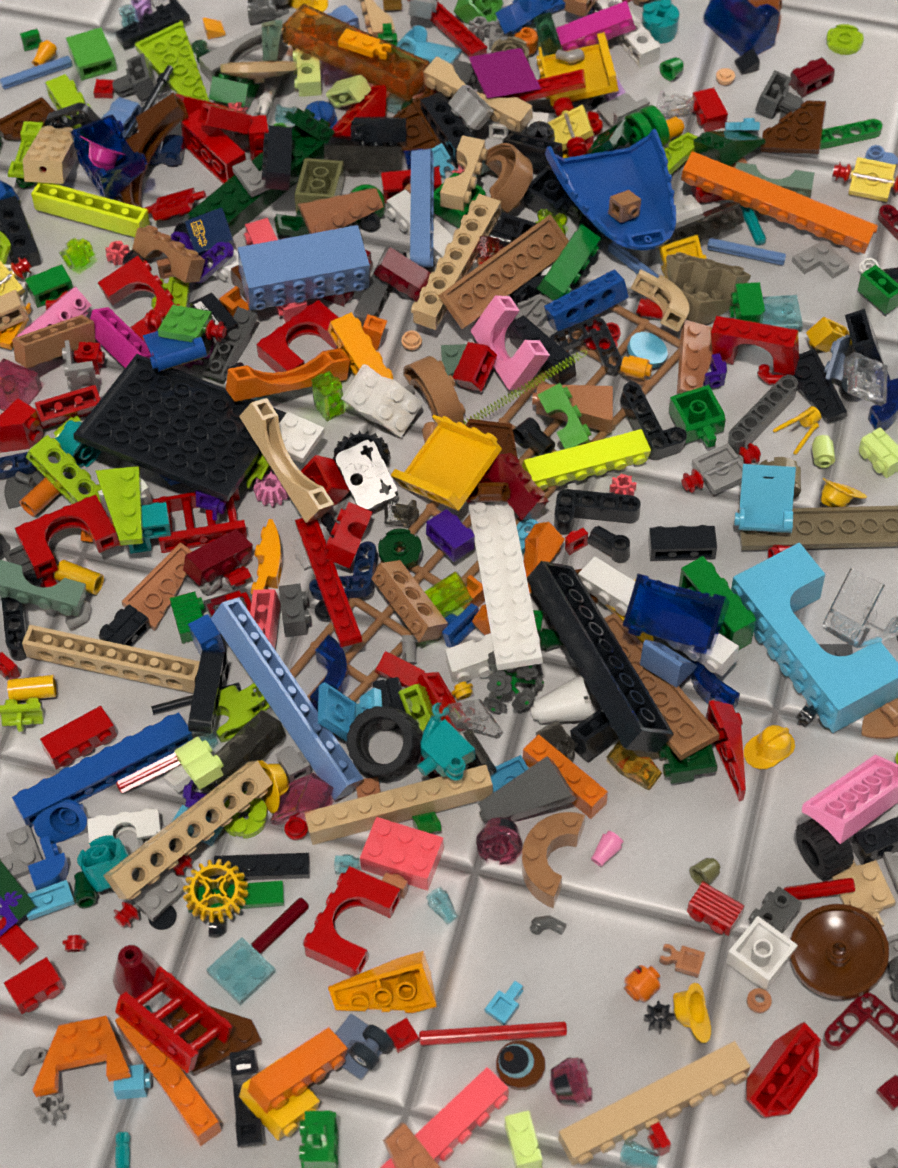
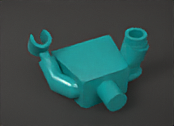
M436 703L432 708L434 715L430 717L420 742L421 755L424 760L417 765V768L425 777L435 769L442 777L448 776L451 780L457 781L463 777L466 764L475 759V748L446 719L441 720V717L449 714V708L445 707L443 712L440 713L439 707L441 703Z

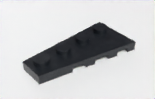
M169 0V3L165 6L163 4L157 6L155 12L144 14L139 22H131L115 32L116 39L125 48L180 21H183L184 24L191 20L187 11L177 0Z
M814 348L799 354L795 374L791 376L797 379V390L811 406L816 407L820 411L821 417L827 423L847 417V410L832 381L825 379L827 374L824 372L825 367Z

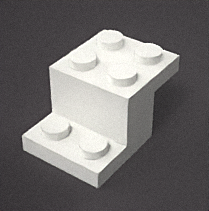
M365 364L361 366L341 400L370 422L383 425L400 438L423 404L421 400L398 382L382 377Z
M287 412L279 423L284 445L292 461L295 459L304 463L324 435V427L290 412Z

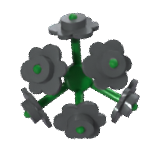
M493 650L488 654L487 662L490 665L496 664ZM536 664L517 667L516 671L512 673L505 669L496 671L495 674H490L488 676L487 689L490 692H495L497 696L496 698L485 697L483 703L487 708L495 713L500 711L506 712L507 705L502 703L500 699L503 693H509L511 690L516 694L515 700L512 702L513 708L522 711L524 708L530 707L533 704V698L537 694V689H542V684H544L543 676L538 675L539 669L535 668ZM516 683L534 684V692L530 688H525L520 692L515 685Z

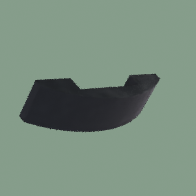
M255 1050L230 1053V1065L233 1081L237 1148L263 1144L261 1118L258 1119L239 1097L242 1084L257 1074Z

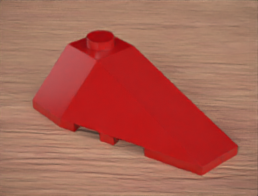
M712 700L708 703L706 719L719 733V739L713 743L738 800L743 801L746 784L741 729L743 725L742 718L739 712H735L733 705Z

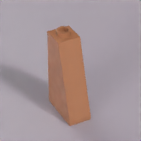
M538 384L537 392H532V405H536V414L568 422L567 415L562 412L549 416L538 397V394L556 384ZM562 385L563 388L568 387L573 397L569 399L571 404L578 406L582 417L579 418L582 425L587 424L589 428L612 433L613 386Z

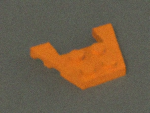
M106 1015L58 1025L33 1087V1093L36 1097L58 1093L59 1071L106 1061V1077L109 1082L131 1077V1072Z

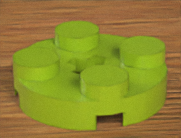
M254 798L249 802L250 807L245 810V812H249L248 819L245 820L243 817L239 819L240 813L237 812L232 816L233 820L223 827L225 831L231 836H243V838H252L262 832L266 825L268 812L261 798ZM227 799L224 803V806L226 808L229 807V799Z

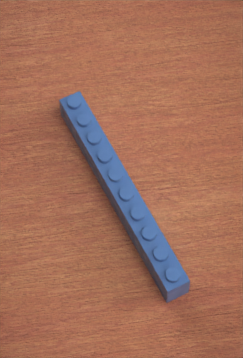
M240 598L222 602L211 617L217 629L333 799L337 800L351 794L364 779L333 733L318 723L317 710Z

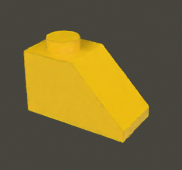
M826 317L821 318L806 332L810 339L808 342L811 347L823 352H829L833 342L837 341V339L850 335L846 326Z

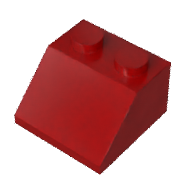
M19 398L0 415V453L30 449L42 439L44 433L37 410Z
M315 455L301 470L307 478L324 487L334 503L333 506L337 505L350 491L334 459Z

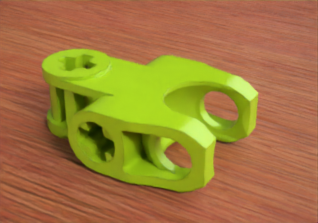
M255 683L241 691L234 685L221 690L216 716L225 715L229 719L216 731L220 742L241 737L255 729L260 723L257 715L270 708L269 703Z

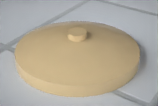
M255 61L220 64V72L235 77L253 79V83L265 82L266 78L281 76L296 70V61Z

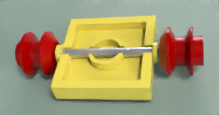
M561 97L553 104L557 118L548 122L555 133L554 142L562 143V150L567 149L570 157L585 155L587 152L585 140L594 135L586 110L583 105L574 109L570 98Z
M857 157L855 168L852 172L849 163L846 167L842 166L841 162H839V165L834 166L832 176L836 177L835 181L838 178H842L844 183H846L849 177L852 179L848 193L850 195L887 202L890 188L893 185L894 192H898V176L896 180L893 179L895 164Z
M18 257L19 262L17 264L11 262L12 271H9L0 260V296L15 289L19 296L25 292L24 288L15 279L17 277L24 279L23 274L26 272L31 274L29 269L32 266L25 258L21 260Z

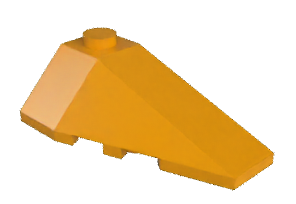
M424 951L399 957L328 986L335 1010L366 1011L367 1009L382 1010V1012L402 1010L405 1013H415L437 1007L431 972Z

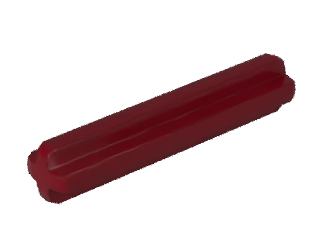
M298 898L251 943L252 949L257 954H261L309 908L308 903L303 898Z

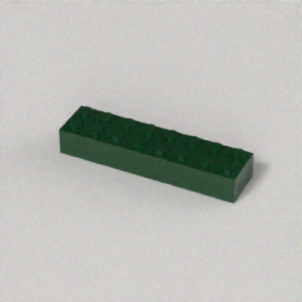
M296 125L292 127L289 189L298 183L305 158L325 160L324 143ZM263 152L252 160L258 171L262 170ZM234 175L187 214L188 220L223 208L233 237L245 227V224L250 223L288 190L269 189L251 197L236 175Z

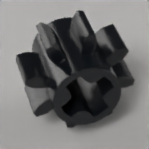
M657 1001V1004L653 1007L651 1005L647 1006L649 1014L644 1015L643 1021L649 1022V1031L654 1029L661 1034L665 1028L671 1030L672 1024L670 1021L674 1020L675 1014L669 1013L670 1004L665 1006L660 1004V1001Z

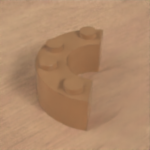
M501 143L488 149L485 164L499 175L497 181L490 187L491 198L501 201V208L509 213L520 205L522 197L533 180V167L531 161L513 145Z
M427 356L404 367L403 376L409 385H412L414 389L419 387L423 392L432 416L433 414L441 418L446 416L455 423L459 421L464 424L463 415L466 414L465 408L459 401L454 389L455 381L451 375H447L441 360L437 361L434 357Z
M563 812L544 818L530 830L523 844L522 875L524 882L537 900L553 909L561 890L562 876L552 870L548 865L547 859L558 848L565 846L577 847L585 823V815L581 813Z

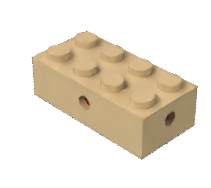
M53 126L41 128L23 158L25 182L64 184L81 153L80 130L71 127L59 129Z

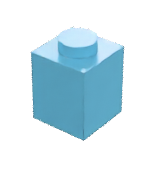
M144 1064L130 1065L128 1068L131 1072V1077L114 1081V1093L117 1100L147 1097V1088H151V1073L146 1072Z

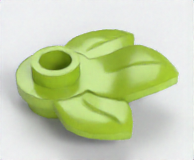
M262 453L256 461V467L246 481L247 488H250V484L255 477L262 480L265 471L267 472L271 468Z

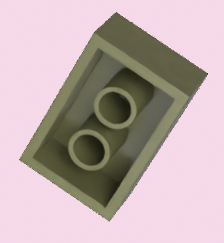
M304 159L294 194L296 213L299 210L297 205L299 203L341 195L344 184L343 161Z

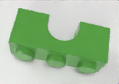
M559 383L538 394L549 416L562 412L568 417L565 428L556 432L565 449L591 442L589 436L592 434L587 424L582 425L579 419L582 417L578 406L571 404L569 399L573 397L567 386L563 388Z

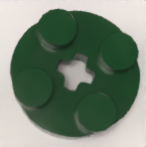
M398 528L390 530L378 543L379 558L383 563L400 560L406 569L418 565L422 555L421 540L407 529ZM398 546H402V549H405L403 552L395 551Z

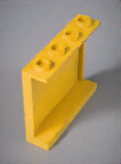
M604 32L597 34L599 44L578 48L585 54V58L581 62L569 63L556 59L555 54L543 56L541 47H538L539 55L536 56L541 79L584 69L586 88L545 97L550 99L551 106L561 97H568L571 101L619 91L615 69Z
M433 414L432 418L438 424L405 472L394 469L390 476L400 487L459 511L502 448L497 443L498 439L491 433L487 432L484 434L475 427L468 428L459 421L455 423L446 416L441 418Z

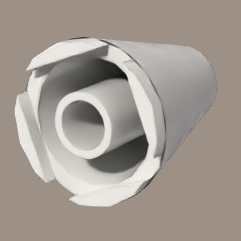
M581 675L533 701L534 706L530 707L533 719H538L540 723L585 720L595 713L585 679Z

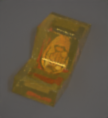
M620 741L617 742L606 757L621 775L646 790H650L662 774L650 757H637L633 750L625 749Z

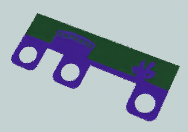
M1 860L0 904L2 907L0 908V916L6 918V925L0 930V936L35 907V904Z

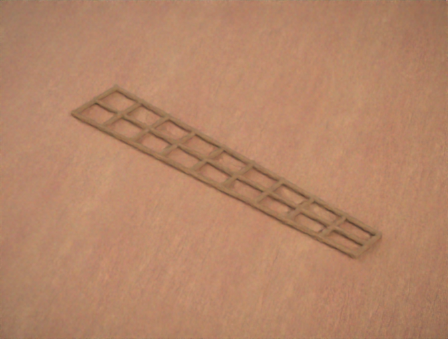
M616 304L608 309L638 325L617 348L621 356L628 350L627 345L631 337L638 332H644V330H648L678 347L676 352L649 380L626 376L625 373L620 372V370L618 371L621 375L641 385L646 395L679 360L680 339L650 323L648 319H643ZM575 331L572 333V337L579 339L583 333ZM585 344L575 347L579 351L586 350V355L602 363L596 350L587 348ZM610 356L609 364L611 363L613 366H615L616 361H613L612 357ZM602 365L585 385L596 386L608 371ZM541 370L540 373L538 374V375H540L541 377H542V374H541V373H543V374L546 376V374H545V372H544L543 370ZM540 378V380H541V382H542L541 384H548L547 382H544V381ZM534 383L535 388L531 386V390L527 387L528 392L524 391V394L522 393L498 422L511 424L509 421L530 398L532 392H535L537 385ZM623 407L613 417L612 431L615 430L616 426L626 416ZM554 419L543 432L550 437L564 421ZM600 431L591 442L605 439L610 432ZM529 447L519 458L520 465L522 466L524 460L532 458L536 451ZM554 485L545 489V497L548 499L559 486ZM432 500L430 504L426 505L425 510L408 529L411 531V534L415 535L431 515L436 516L442 512L437 509L440 503ZM470 514L462 522L466 528L472 525ZM519 517L515 520L516 526L521 521ZM398 546L395 551L401 552L402 546ZM440 548L423 567L417 565L408 569L416 574L413 578L418 584L425 579L446 593L435 605L439 612H441L467 585V577L469 575L474 577L480 571L478 560L454 586L449 585L430 573L445 555ZM362 597L350 598L348 600L351 610L356 606L376 620L361 635L362 642L353 644L341 659L322 647L334 632L331 622L316 640L311 642L310 647L290 669L294 678L315 653L335 665L307 696L312 704L319 697V685L324 682L330 685L341 671H344L361 683L348 696L354 702L368 688H371L373 686L372 683L381 676L375 673V669L366 676L348 663L383 624L401 636L413 635L410 630L390 618L395 612L391 604L383 612H380L363 601ZM399 642L390 653L399 657L402 653V642Z

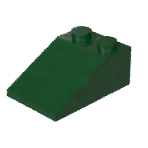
M741 130L707 131L693 140L696 153L728 166L766 142L764 138Z

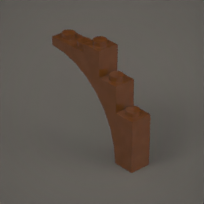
M174 93L136 117L138 133L121 143L124 151L122 153L125 154L123 155L124 158L115 164L113 170H107L109 175L108 182L113 188L118 189L123 198V203L142 208L141 188L150 159L163 139L180 122L188 117L184 102Z

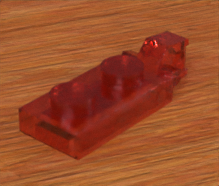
M479 236L480 241L477 243V249L481 257L490 258L504 248L503 245L499 244V238Z

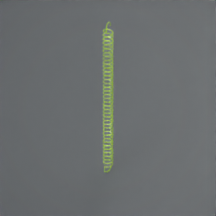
M569 356V360H568L567 358L565 359V360H566L565 365H566L567 367H569L568 362H569V363L571 362V359H570L571 357H570V356ZM559 362V366L561 365L564 369H566L564 363L562 365ZM531 379V381H532L531 386H532L533 388H535V386H534L535 381H534L533 379ZM524 383L525 387L527 386L531 390L530 384L528 386L526 383ZM507 393L508 398H507V397L505 398V401H506L505 404H507V400H508V401L510 400V397H509L510 395H509L508 393ZM490 403L491 408L493 407L495 410H497V407L495 408V407ZM483 408L485 414L486 412L490 414V411L488 412L485 408ZM480 410L481 415H480V414L478 415V418H479L478 420H480V417H481L482 419L484 418V417H483V414H482V413H483L482 410Z

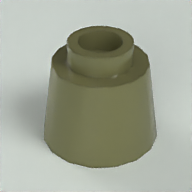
M705 858L691 866L689 872L698 886L702 882L711 885L720 874L721 867L716 859Z

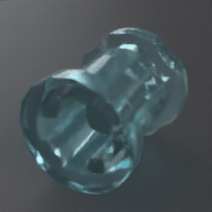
M126 4L119 8V14L122 17L121 25L123 27L133 21L137 22L134 16L136 12L135 7Z
M277 104L275 121H289L283 113L290 111L294 114L297 107L288 108Z

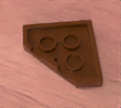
M40 97L1 118L0 134L4 139L21 140L20 133L24 121L43 122L45 127L44 122L47 115L55 110L43 97Z
M807 100L801 104L799 109L793 113L789 112L782 117L775 126L765 129L762 138L766 142L761 145V152L819 154L826 101Z
M179 1006L167 1018L173 1028L188 1017L189 1014ZM209 1006L221 1017L227 1019L232 1025V1029L227 1043L224 1044L215 1037L197 1051L199 1053L195 1068L192 1070L193 1076L229 1060L230 1053L251 1050L261 1045L262 1041L252 1020ZM196 1022L183 1032L180 1037L191 1044L204 1034L207 1029L199 1022Z

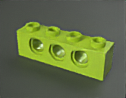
M46 435L28 451L26 458L71 504L93 495H97L100 501L98 491L101 490V486L99 484L96 485L91 480L90 474L76 464V460L72 455L66 454L61 449L60 443L55 438L51 439ZM48 457H55L58 463H51ZM63 473H71L73 475V479H67L63 475ZM78 488H86L88 494H81Z

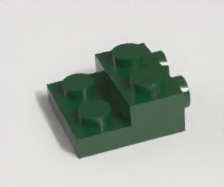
M297 108L294 114L290 111L286 113V119L325 144L329 142L335 132L329 128L331 125L329 122L322 118L318 121L314 118L316 114L307 108L304 111Z
M625 119L621 120L598 135L585 155L616 150L620 145L622 147L631 140L630 136L634 131Z
M667 743L658 751L659 758L664 759L666 763L663 764L664 777L670 778L671 784L693 781L694 775L717 772L718 766L711 744L683 760L677 757Z

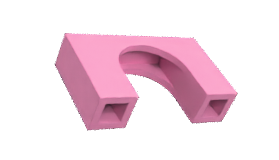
M495 295L470 331L478 344L488 345L497 354L493 366L503 380L504 385L509 390H518V387L522 390L521 385L526 388L524 383L528 385V381L531 382V379L534 378L550 355L540 340H525L512 358L508 355L505 348V334L520 310L510 296Z

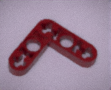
M868 992L856 997L830 1024L823 1035V1043L830 1050H840L868 1022L898 1048V1031L896 1030L895 1034H892L898 1025V1015L877 996ZM870 1001L872 1003L870 1007H862L863 1002ZM877 1008H879L880 1011H878V1013L876 1014V1016H875V1018H874V1017H873V1013H874V1011H875V1012L877 1011ZM846 1016H853L857 1019L858 1024L854 1027H849L845 1024L844 1018ZM881 1016H888L892 1019L893 1025L884 1027L881 1025L879 1018ZM841 1028L843 1032L839 1040L832 1042L830 1040L831 1035L835 1036Z

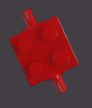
M194 187L158 197L154 204L144 207V209H147L148 215L151 214L154 221L160 219L165 221L174 215L189 213L194 202L206 199V193L204 190L195 192Z

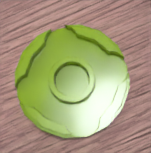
M849 24L836 25L835 28H830L826 35V45L828 48L840 55L857 53L861 50L864 42L862 32L860 33L857 27Z

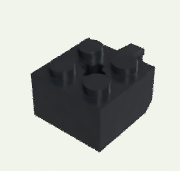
M355 117L351 122V141H358L359 145L367 146L371 145L372 142V146H384L385 143L386 146H398V142H406V118Z
M549 165L530 182L524 194V205L545 217L551 214L556 222L566 212L576 217L581 213V210L564 190Z

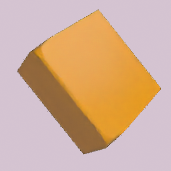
M202 18L203 28L208 40L226 36L221 21Z

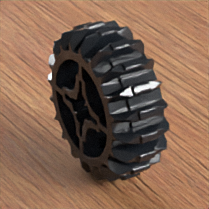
M359 430L356 435L351 432L349 437L343 436L342 441H338L337 447L334 448L333 459L336 463L338 453L364 440H369V442L374 441L386 467H389L390 451L382 437L378 438L376 433L370 435L368 431L362 434ZM365 449L364 455H367V457H369V459L372 461L371 451ZM360 474L352 475L351 480L354 479L355 484L358 481L363 482V477Z

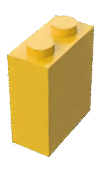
M251 1078L242 1084L239 1095L258 1119L261 1118L262 1124L277 1141L285 1135L289 1137L294 1134L300 1125V1120H305V1111H317L320 1100L307 1087L299 1096L295 1097L293 1095L287 1099V1102L280 1109H273L266 1114L247 1092Z

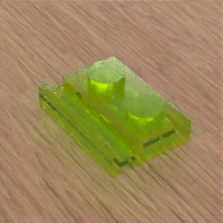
M456 571L424 591L444 618L473 600L462 578Z

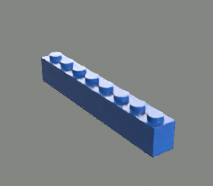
M179 712L174 715H168L162 721L146 726L135 735L127 736L121 742L113 746H107L101 752L91 757L83 758L80 763L72 767H66L58 774L50 778H44L38 784L19 791L12 799L25 825H29L31 828L34 826L37 815L59 802L73 800L79 803L113 786L118 780L173 754L174 750L193 739L192 732L188 731V726Z

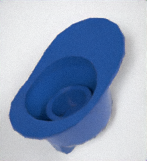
M315 101L306 106L308 110L316 114L314 116L315 119L320 121L322 118L331 124L329 128L332 129L337 123L335 109L329 102Z
M63 800L42 811L34 821L36 835L40 839L48 836L51 843H58L79 834L87 825V817L83 811L84 805L73 800Z

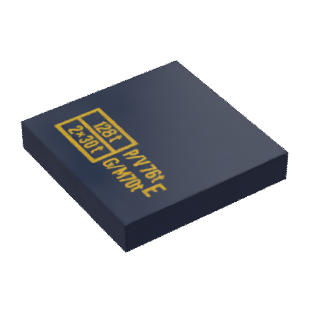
M223 208L185 221L194 251L198 252L199 256L204 255L218 242L234 244Z

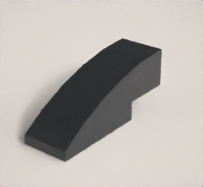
M501 212L495 231L518 238L537 223Z

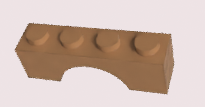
M148 225L146 228H137L132 249L144 258H158L164 252L170 261L173 276L185 283L200 282L205 259L200 257L198 252L185 248L183 243L172 240L170 235L160 233L158 228Z

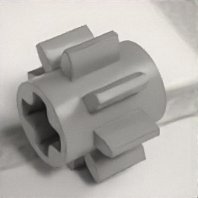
M478 16L473 21H469V30L480 40L485 39L487 35L489 36L491 22H487L486 18Z
M49 1094L43 1098H37L39 1107L34 1108V1111L37 1115L41 1114L39 1120L42 1124L47 1120L54 1126L55 1121L59 1119L64 1120L62 1110H66L68 1107L66 1103H61L63 1099L61 1094L56 1095V1097Z

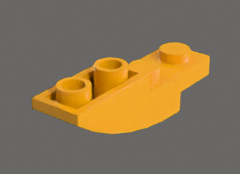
M268 519L266 527L263 526L261 543L257 544L255 548V557H257L259 565L257 570L258 579L257 582L252 584L251 595H253V590L269 589V587L278 589L282 572V555L279 535L273 519Z

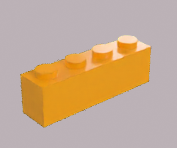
M352 312L330 322L328 333L336 346L341 348L349 357V367L355 376L361 366L365 364L382 377L393 379L391 370L385 367L381 354L375 351L369 335H365L360 320L355 318Z

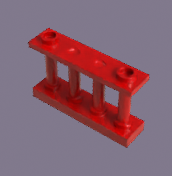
M239 488L235 490L231 498L226 502L229 522L216 524V521L213 520L212 510L205 509L208 526L198 528L194 526L192 508H198L196 507V492L152 499L153 503L166 502L169 513L171 536L159 537L162 553L171 552L180 542L188 549L202 547L235 529L247 539L245 521H238L234 501L240 500ZM183 510L186 530L173 532L170 512Z
M161 966L156 969L152 987L137 998H133L125 991L119 996L115 1010L117 1015L187 1074L195 1068L199 1053L197 1051L215 1037L224 1044L227 1043L232 1029V1025L227 1019L216 1013ZM162 991L171 1001L155 1013H151L143 1005ZM180 1006L189 1016L175 1027L169 1028L161 1020ZM196 1022H199L207 1031L191 1044L184 1041L180 1035Z

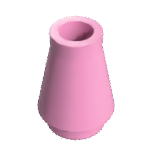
M612 831L603 834L591 860L596 865L602 867L622 849L623 840Z

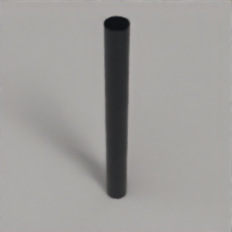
M238 682L231 685L223 686L221 690L234 685L238 688L239 691H241V687ZM193 695L151 706L153 715L191 705Z

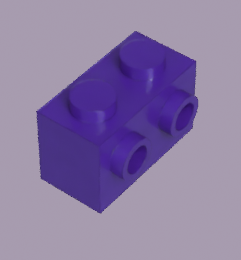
M445 509L426 522V535L453 562L474 549L475 535L470 528H466L460 522L458 516L452 514L448 509Z

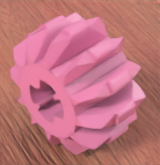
M272 471L268 475L264 473L262 480L256 478V484L253 487L256 499L262 501L264 506L268 503L272 507L275 503L282 505V500H288V493Z

